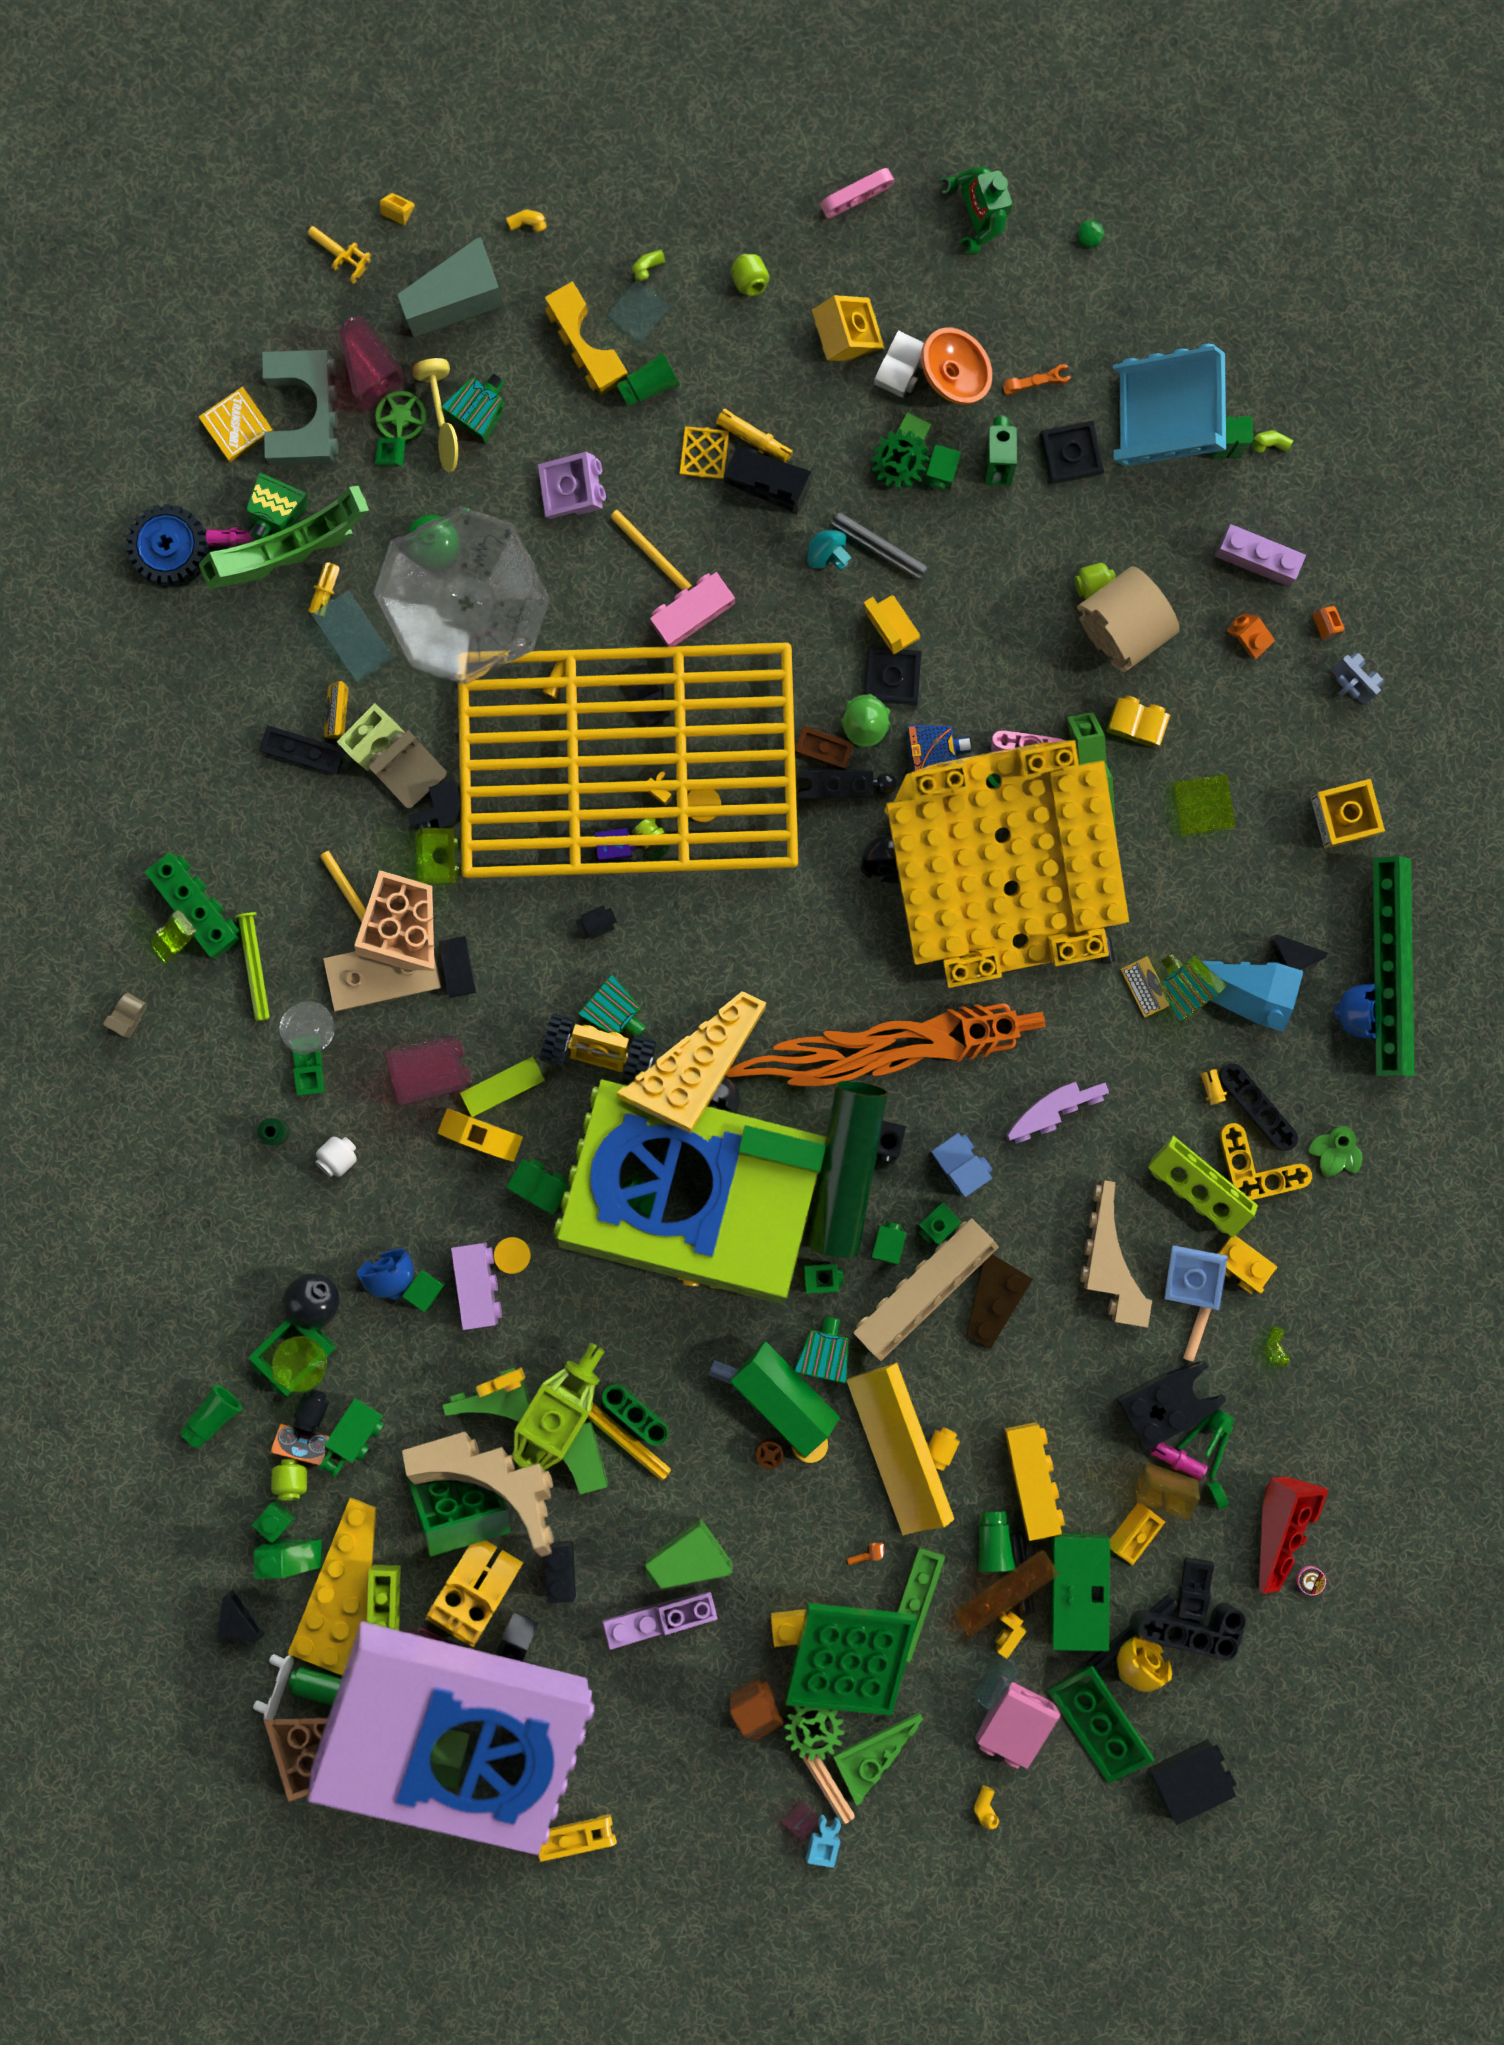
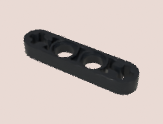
M1238 1064L1223 1066L1219 1072L1221 1084L1261 1132L1278 1150L1289 1151L1293 1149L1298 1143L1296 1131L1246 1071ZM1228 1069L1230 1071L1237 1070L1236 1079L1240 1083H1243L1244 1080L1248 1083L1240 1087L1237 1093L1234 1091V1088L1238 1087V1085L1233 1080L1229 1082L1226 1080L1228 1076L1226 1071ZM1247 1089L1255 1091L1257 1096L1256 1101L1251 1105L1246 1104L1242 1099V1094ZM1264 1110H1270L1274 1115V1121L1269 1126L1262 1124L1260 1121V1114ZM1281 1122L1283 1126L1278 1129L1283 1134L1290 1133L1291 1136L1288 1139L1290 1144H1280L1281 1136L1277 1131H1274L1271 1135L1269 1130L1276 1128Z

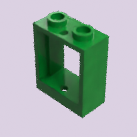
M289 1318L248 1357L253 1362L251 1367L261 1376L265 1374L272 1381L270 1383L272 1389L279 1395L284 1394L286 1397L291 1395L338 1348L319 1328L307 1330L294 1325L321 1353L288 1384L261 1356L294 1325Z

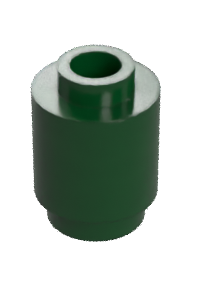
M267 1118L259 1124L257 1134L260 1141L266 1145H281L287 1141L290 1129L288 1124L282 1119ZM271 1126L275 1129V1135L272 1137L269 1135Z

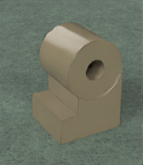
M126 993L117 1003L111 1016L108 1015L103 1025L123 1037L130 1038L146 1011L147 1003L130 993Z

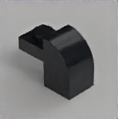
M455 780L429 787L434 808L408 815L410 824L414 829L419 828L420 832L435 828V823H439L440 829L445 832L458 823L460 820L461 799L460 789Z

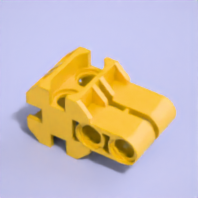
M487 1540L469 1545L425 1620L471 1648L477 1642L523 1564L522 1561L502 1550L492 1568H488L487 1564L496 1551L497 1546ZM483 1573L486 1575V1578L479 1589L476 1590L473 1587ZM450 1593L457 1594L460 1598V1604L456 1607L447 1605L445 1601L446 1595ZM480 1608L484 1613V1618L481 1621H473L469 1616V1610Z

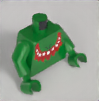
M981 166L958 173V177L944 176L939 179V183L948 181L949 184L947 190H943L942 193H955L959 185L962 186L960 190L978 236L976 238L964 237L960 241L961 246L970 245L968 250L964 252V254L970 255L978 254L982 243L984 245L1005 230L1006 219L1012 208V200L1007 189L1008 181L1002 175V172L999 170L991 172L989 168Z

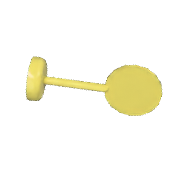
M426 359L412 367V374L418 381L430 382L440 428L438 437L439 458L443 469L449 473L453 472L457 466L458 443L452 424L445 423L437 381L449 374L450 366L449 362L444 359Z

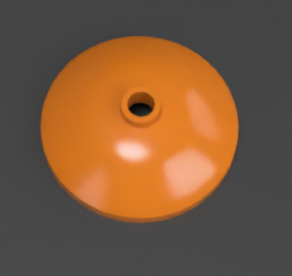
M947 327L936 330L925 340L921 350L922 369L929 384L940 396L955 404L970 405L978 402L987 394L992 383V367L985 350L976 339L962 330Z

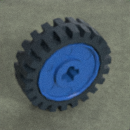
M164 504L163 507L155 505L152 510L147 508L143 511L144 515H138L135 518L136 523H131L129 527L131 532L126 536L128 542L126 551L129 553L128 558L140 575L151 583L162 587H178V584L185 585L188 583V580H194L198 577L196 574L199 571L201 572L198 564L210 552V547H208L206 540V530L192 513L177 505ZM167 541H170V542H171V543L169 544V546H170V549H169V550H166V549H165V548H166V542H167Z

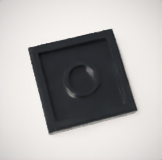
M1094 421L1042 430L1040 432L1051 485L1104 474Z
M868 647L864 694H871L882 703L918 705L922 651L903 649L893 655L889 648Z

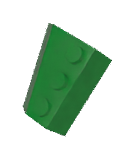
M406 1477L417 1521L430 1556L511 1533L507 1507L503 1498L495 1492L477 1484L457 1480H435L414 1485Z

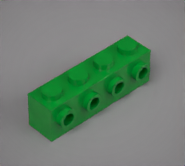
M169 852L147 869L145 874L211 958L217 959L242 940L237 934L240 932V929L231 918L226 920L221 912L224 908L215 897L211 899L205 893L207 886L199 876L194 878L188 871L191 868L188 861L181 854L177 857V855Z

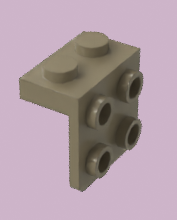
M407 730L405 733H398L391 740L390 743L392 745L385 752L383 750L377 752L371 758L372 764L368 767L406 808L411 809L430 793L429 787L438 785L446 778L447 772L415 736Z

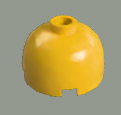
M1137 1635L1121 1646L1117 1656L1121 1680L1140 1692H1152L1169 1682L1172 1677L1171 1664L1169 1660L1164 1662L1160 1655L1164 1651L1158 1643L1147 1641L1141 1636L1137 1638Z

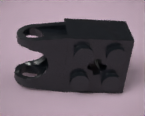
M1206 1360L1163 1373L1116 1398L1143 1449L1147 1451L1189 1429L1226 1402V1398L1222 1394L1200 1399L1193 1392L1195 1379L1208 1368ZM1154 1405L1161 1408V1412H1159L1160 1414L1157 1417L1150 1416L1149 1414L1153 1412L1151 1408Z

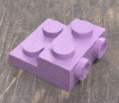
M583 452L538 464L545 517L552 519L571 513L580 515L603 509L602 501H605L606 493L603 486L599 485L598 475L602 474V466L599 459L595 458L594 455Z

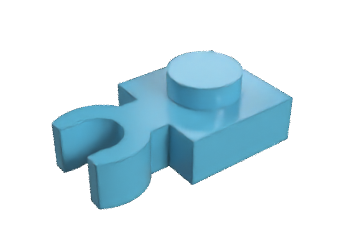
M821 1815L818 1819L820 1834L812 1832L805 1859L808 1864L834 1868L840 1845L839 1837L834 1835L840 1831L841 1823L838 1817H835L833 1824L827 1827L825 1826L827 1820L824 1815Z

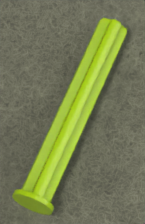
M256 912L238 914L234 917L239 919L254 1017L256 1021L267 1020L270 1016L253 918L257 914Z

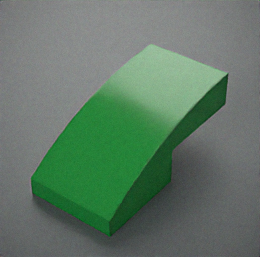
M320 1036L292 1039L295 1064L293 1071L297 1096L324 1093L325 1083Z

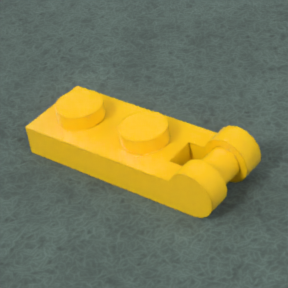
M603 1815L590 1820L550 1828L546 1845H541L539 1851L540 1862L615 1845L617 1843L615 1834H612L610 1827L613 1824L611 1815ZM600 1829L601 1837L593 1838L592 1830Z

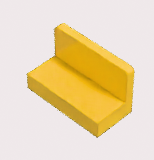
M890 596L880 603H877L873 597L864 602L867 616L893 655L920 639L919 632L894 596Z

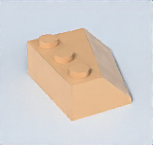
M379 870L354 945L356 955L406 970L434 971L432 886Z

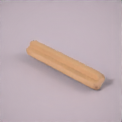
M806 1753L802 1758L842 1824L850 1822L854 1819V1813L818 1754H815L814 1760L810 1761L809 1754Z

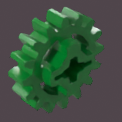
M902 429L898 430L897 435L889 431V439L885 440L881 437L879 439L882 443L881 447L874 446L873 448L878 454L871 457V461L877 464L872 470L879 474L877 477L882 483L886 481L885 485L889 488H892L895 484L897 489L902 490L904 483L912 488V480L916 479L921 482L920 472L927 473L928 471L923 465L930 462V458L924 455L929 451V448L926 445H922L924 440L920 436L915 438L916 434L912 431H909L907 435ZM901 443H909L913 447L908 446L904 448ZM903 455V457L901 458V463L898 464V462L900 461V456ZM897 471L900 476H892L888 472Z

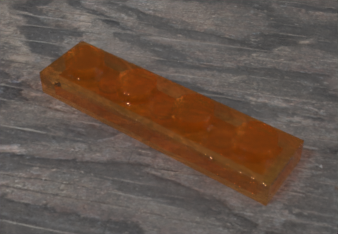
M1039 1551L954 1613L967 1635L973 1636L1057 1577L1059 1573L1045 1551Z

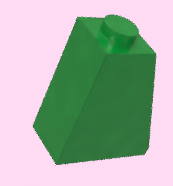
M322 1539L276 1540L274 1543L266 1540L254 1550V1579L285 1578L322 1567Z

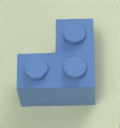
M956 1133L931 1150L930 1153L960 1196L966 1197L992 1179L989 1174L992 1168L984 1157L978 1158L977 1155L971 1152L974 1146L966 1135L961 1137L959 1133Z

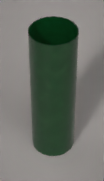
M839 1081L835 1085L825 1142L826 1148L821 1165L808 1239V1247L820 1254L840 1258L855 1257L859 1254L888 1092L879 1086L858 1081Z

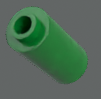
M300 1667L298 1672H292L288 1688L292 1689L291 1695L333 1706L341 1678Z

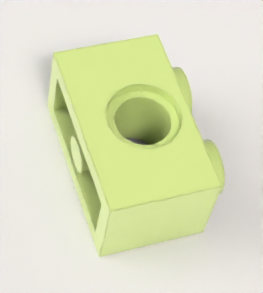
M374 703L337 743L351 758L368 771L370 769L368 766L372 764L371 758L380 750L385 752L392 745L390 743L391 740L398 733L405 732L388 714Z

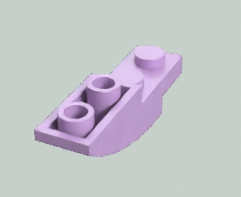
M1072 1082L1047 1094L1027 1109L1013 1124L1006 1134L1007 1141L1014 1139L1017 1144L1031 1139L1029 1133L1040 1130L1042 1135L1056 1130L1055 1124L1062 1122L1058 1111H1062L1063 1115L1079 1110L1077 1104L1085 1101L1088 1102L1089 1106L1104 1101L1102 1095L1109 1093L1106 1083L1079 1091L1077 1083Z
M704 1592L627 1611V1614L603 1620L602 1624L608 1648L611 1650L660 1634L674 1633L717 1620L718 1618L711 1592Z

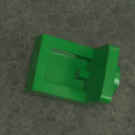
M637 1173L634 1177L627 1178L622 1183L621 1189L644 1184L645 1181ZM653 1192L628 1199L627 1204L636 1213L648 1219L652 1213L656 1194Z

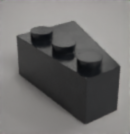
M736 447L724 474V483L798 515L810 488L811 471L761 455L748 447H744V449Z

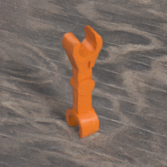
M1061 364L1048 373L1035 374L1032 377L1020 380L1018 378L1008 379L1003 385L1004 393L1010 395L1019 392L1021 389L1039 387L1046 383L1066 384L1071 377L1061 378L1058 372L1067 370L1068 366Z

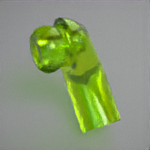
M1273 1325L1264 1349L1273 1365L1285 1367L1290 1362L1289 1355L1285 1353L1281 1345L1286 1330Z

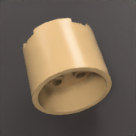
M1134 566L1129 567L1077 606V609L1083 613L1079 619L1089 638L1098 650L1101 649L1108 657L1111 656L1113 658L1111 664L1121 672L1128 671L1178 634L1180 630L1177 617L1163 593L1143 571Z

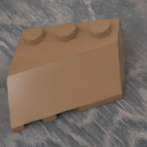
M328 1718L264 1720L288 1802L309 1795L310 1771Z

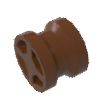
M767 1439L758 1445L756 1459L761 1467L774 1469L781 1464L783 1449L777 1441Z

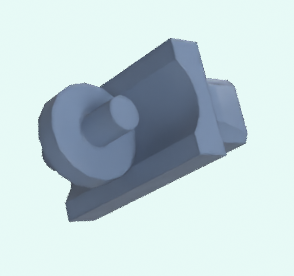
M1355 653L1352 656H1345L1330 671L1338 678L1337 682L1343 687L1338 694L1342 697L1348 692L1354 700L1357 698L1364 706L1381 691L1379 687L1383 682V678L1376 672L1367 675L1361 669L1365 665V659L1359 653Z

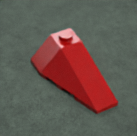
M1290 1477L1271 1478L1267 1484L1262 1508L1259 1592L1265 1594L1280 1591L1295 1563V1559L1292 1557L1293 1552L1300 1545L1304 1546L1308 1538L1303 1534L1309 1522L1313 1521L1316 1523L1322 1512L1329 1491L1325 1487Z

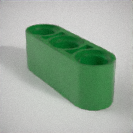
M612 1383L605 1388L602 1394V1401L611 1412L648 1444L659 1446L666 1442L669 1436V1427L660 1416L624 1385ZM612 1389L619 1390L623 1396L622 1401L612 1403L608 1399V1392ZM638 1407L643 1411V1418L640 1421L630 1419L628 1411L631 1408ZM654 1425H659L664 1430V1436L660 1439H654L650 1436L649 1429Z

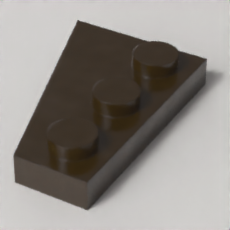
M991 1254L982 1265L966 1334L991 1349L1033 1279L994 1254Z

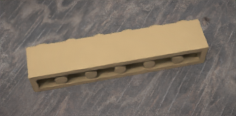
M972 1218L968 1222L964 1221L956 1228L955 1235L952 1238L941 1242L935 1249L936 1253L929 1260H923L909 1279L905 1278L897 1285V1291L892 1296L881 1300L876 1306L877 1310L870 1317H864L857 1324V1329L853 1333L882 1361L999 1246Z

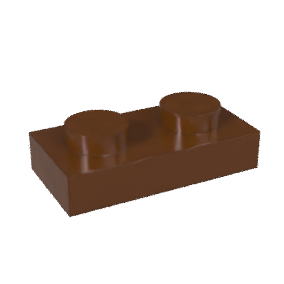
M803 726L795 753L840 769H846L854 743Z

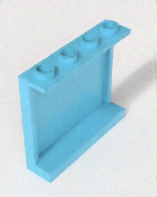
M1202 344L1198 349L1194 350L1176 349L1173 351V354L1167 355L1159 353L1150 354L1148 358L1141 360L1128 358L1123 360V363L1113 365V369L1120 373L1121 449L1114 450V461L1123 466H1132L1226 450L1225 353L1214 344Z

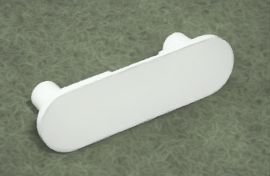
M275 1654L270 1657L269 1663L280 1668L272 1697H270L268 1705L257 1700L253 1706L254 1710L264 1714V1720L273 1719L276 1715L294 1663V1657L288 1655L285 1659Z

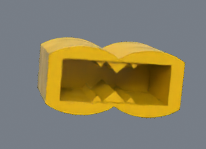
M1131 696L1118 698L1106 732L1157 749L1161 745L1170 715L1165 713V709L1161 706L1150 704L1149 707H1145L1139 704L1140 700Z

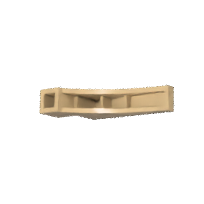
M1101 1180L1100 1185H1096L1093 1201H1097L1096 1212H1091L1089 1228H1093L1092 1238L1086 1241L1085 1255L1089 1257L1087 1266L1082 1267L1080 1282L1084 1283L1085 1289L1116 1294L1115 1299H1110L1108 1314L1112 1315V1321L1148 1327L1152 1300L1145 1298L1133 1280L1117 1240L1114 1222L1115 1182Z

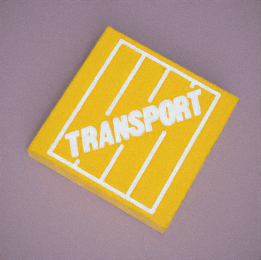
M243 386L199 416L230 463L263 441L264 432L273 431Z

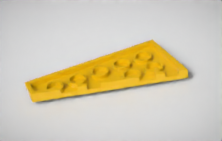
M742 991L723 1006L708 1022H703L697 1031L690 1036L687 1035L656 1060V1064L645 1073L641 1072L635 1077V1081L626 1088L620 1089L617 1092L616 1098L691 1134L764 1012L766 1002Z
M354 1498L349 1499L288 1652L289 1655L342 1676L360 1623H367L368 1570L373 1566L376 1507Z

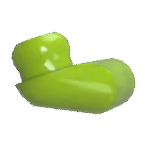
M661 249L642 255L632 266V273H634L636 281H642L649 277L647 268L665 263Z
M1270 430L1258 433L1254 437L1255 441L1252 443V448L1259 453H1263L1267 446L1273 445L1288 452L1294 440L1277 431Z

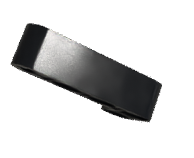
M1228 1603L1218 1604L1214 1608L1209 1626L1145 1609L1135 1611L1130 1618L1131 1629L1147 1641L1222 1661L1232 1660L1237 1655L1246 1625L1245 1615ZM1232 1613L1231 1621L1226 1623L1227 1616ZM1152 1623L1153 1625H1155V1629L1144 1625ZM1175 1626L1174 1634L1168 1637V1631ZM1200 1633L1199 1640L1193 1644L1194 1636ZM1225 1640L1223 1648L1218 1650L1219 1643Z

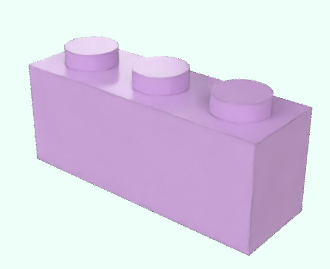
M1232 524L1224 532L1215 554L1217 558L1288 587L1296 580L1306 556L1303 553Z
M487 1242L451 1248L463 1330L498 1324V1318H502L500 1302H495L494 1291H498L496 1274L491 1275L490 1264H494L492 1247L487 1248Z

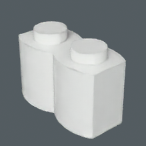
M898 331L878 370L874 384L902 398L906 391L911 393L918 379L914 375L918 367L922 369L921 350L924 343Z

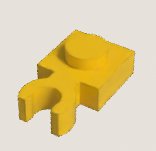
M522 1367L478 1385L476 1390L479 1397L502 1388L509 1392L521 1386L520 1381L525 1378Z

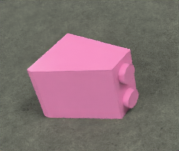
M1004 1678L975 1737L980 1745L979 1749L991 1756L997 1753L1005 1757L1004 1761L1012 1767L1019 1768L1021 1765L1028 1769L1058 1721L1060 1713L1054 1702Z

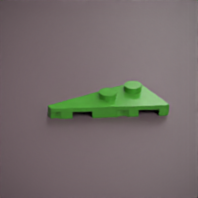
M920 1712L833 1754L856 1806L862 1803L864 1796L873 1784L877 1783L883 1771L890 1766L900 1753L902 1746L908 1738L916 1732L923 1720Z

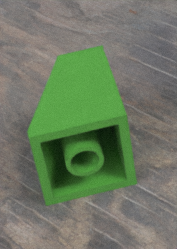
M700 1518L649 1555L645 1564L647 1570L644 1572L653 1585L658 1583L662 1589L728 1576L732 1573L733 1563Z

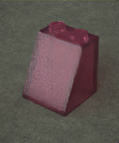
M360 314L356 318L351 317L345 321L339 333L353 394L362 411L367 413L379 404L386 395L395 392L407 383V380L399 363Z
M454 1036L384 1052L399 1106L408 1107L469 1089L468 1083L472 1082L468 1066L463 1067L461 1057L465 1056L461 1040L456 1041Z

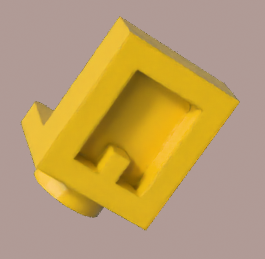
M1001 1611L998 1615L1000 1620L1010 1627L1008 1630L1004 1628L997 1636L995 1642L998 1643L996 1646L998 1653L1007 1659L1026 1633V1630L1022 1626L1024 1621L1010 1611L1007 1615Z

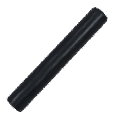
M1166 1595L1149 1611L1168 1616L1178 1608V1603L1171 1595ZM1152 1623L1144 1625L1152 1628L1155 1627V1625H1153ZM1129 1626L1109 1642V1651H1098L1087 1661V1665L1093 1666L1097 1673L1101 1672L1117 1658L1121 1646L1135 1635H1137V1638L1140 1636Z

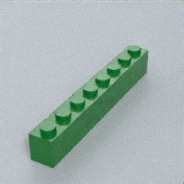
M1402 856L1373 858L1376 1076H1415L1411 859Z

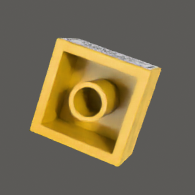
M1371 779L1320 791L1311 796L1325 849L1377 836L1385 832Z

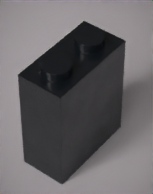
M1208 1739L1148 1768L1176 1825L1237 1797L1233 1787L1237 1786L1230 1770L1224 1771L1221 1762L1225 1760L1218 1745L1212 1746Z

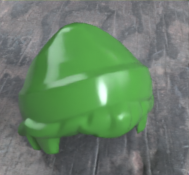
M871 694L859 695L853 698V700L847 701L841 725L848 739L861 748L879 743L891 725L889 722L890 709L885 707L879 699Z

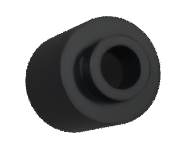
M604 905L580 915L581 918L575 920L583 940L588 938L593 940L615 930L613 924L617 923L612 909H605Z
M316 1389L304 1392L294 1414L296 1418L294 1425L303 1430L314 1432L315 1428L320 1426L330 1403L325 1399L327 1395Z

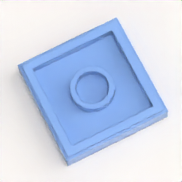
M1173 1245L1164 1299L1219 1310L1228 1256Z

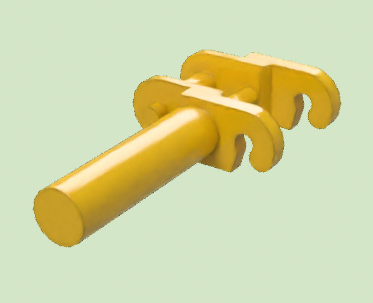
M314 226L308 230L307 235L337 257L332 264V269L336 271L338 264L341 265L344 261H349L357 268L350 277V282L354 284L356 277L359 278L366 270L364 265L366 262H370L371 254L369 252L364 254L358 250L357 243L349 245V249L345 251ZM353 253L361 258L359 263L350 258Z

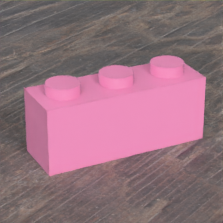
M717 572L711 576L709 573L702 576L696 582L697 586L690 591L687 589L682 590L674 597L675 601L670 605L666 606L663 604L652 612L651 624L667 647L676 646L735 605V597Z

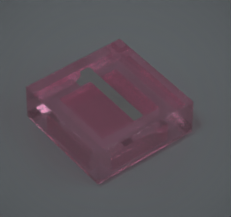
M800 1800L782 1819V1822L803 1841L818 1825L819 1816L804 1801Z

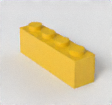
M1037 1422L1005 1428L1004 1431L1026 1537L1031 1541L1061 1535L1060 1526H1065L1062 1510H1057L1055 1499H1059L1056 1482L1051 1483L1049 1472L1053 1471V1465L1050 1455L1045 1456L1043 1445L1048 1444L1045 1429L1040 1428Z

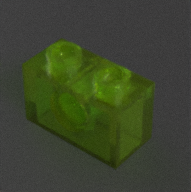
M421 828L416 831L417 881L431 886H450L456 883V879L459 877V865L455 863L458 838L454 836V829ZM434 851H439L443 855L442 864L434 861Z

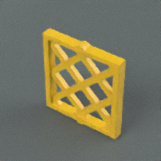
M685 426L680 475L724 479L729 431L709 429L708 427ZM698 431L704 435L696 440L691 432ZM710 434H721L722 437L714 442ZM689 436L693 443L686 448L687 437ZM705 438L712 444L706 450L699 444ZM722 441H724L723 451L718 446ZM695 446L702 452L696 458L689 453ZM713 448L720 454L714 460L707 454ZM685 455H687L691 461L684 466ZM705 456L710 463L702 469L697 461ZM722 459V467L720 470L715 463ZM694 464L699 472H688L687 469ZM713 466L718 474H706L705 471Z

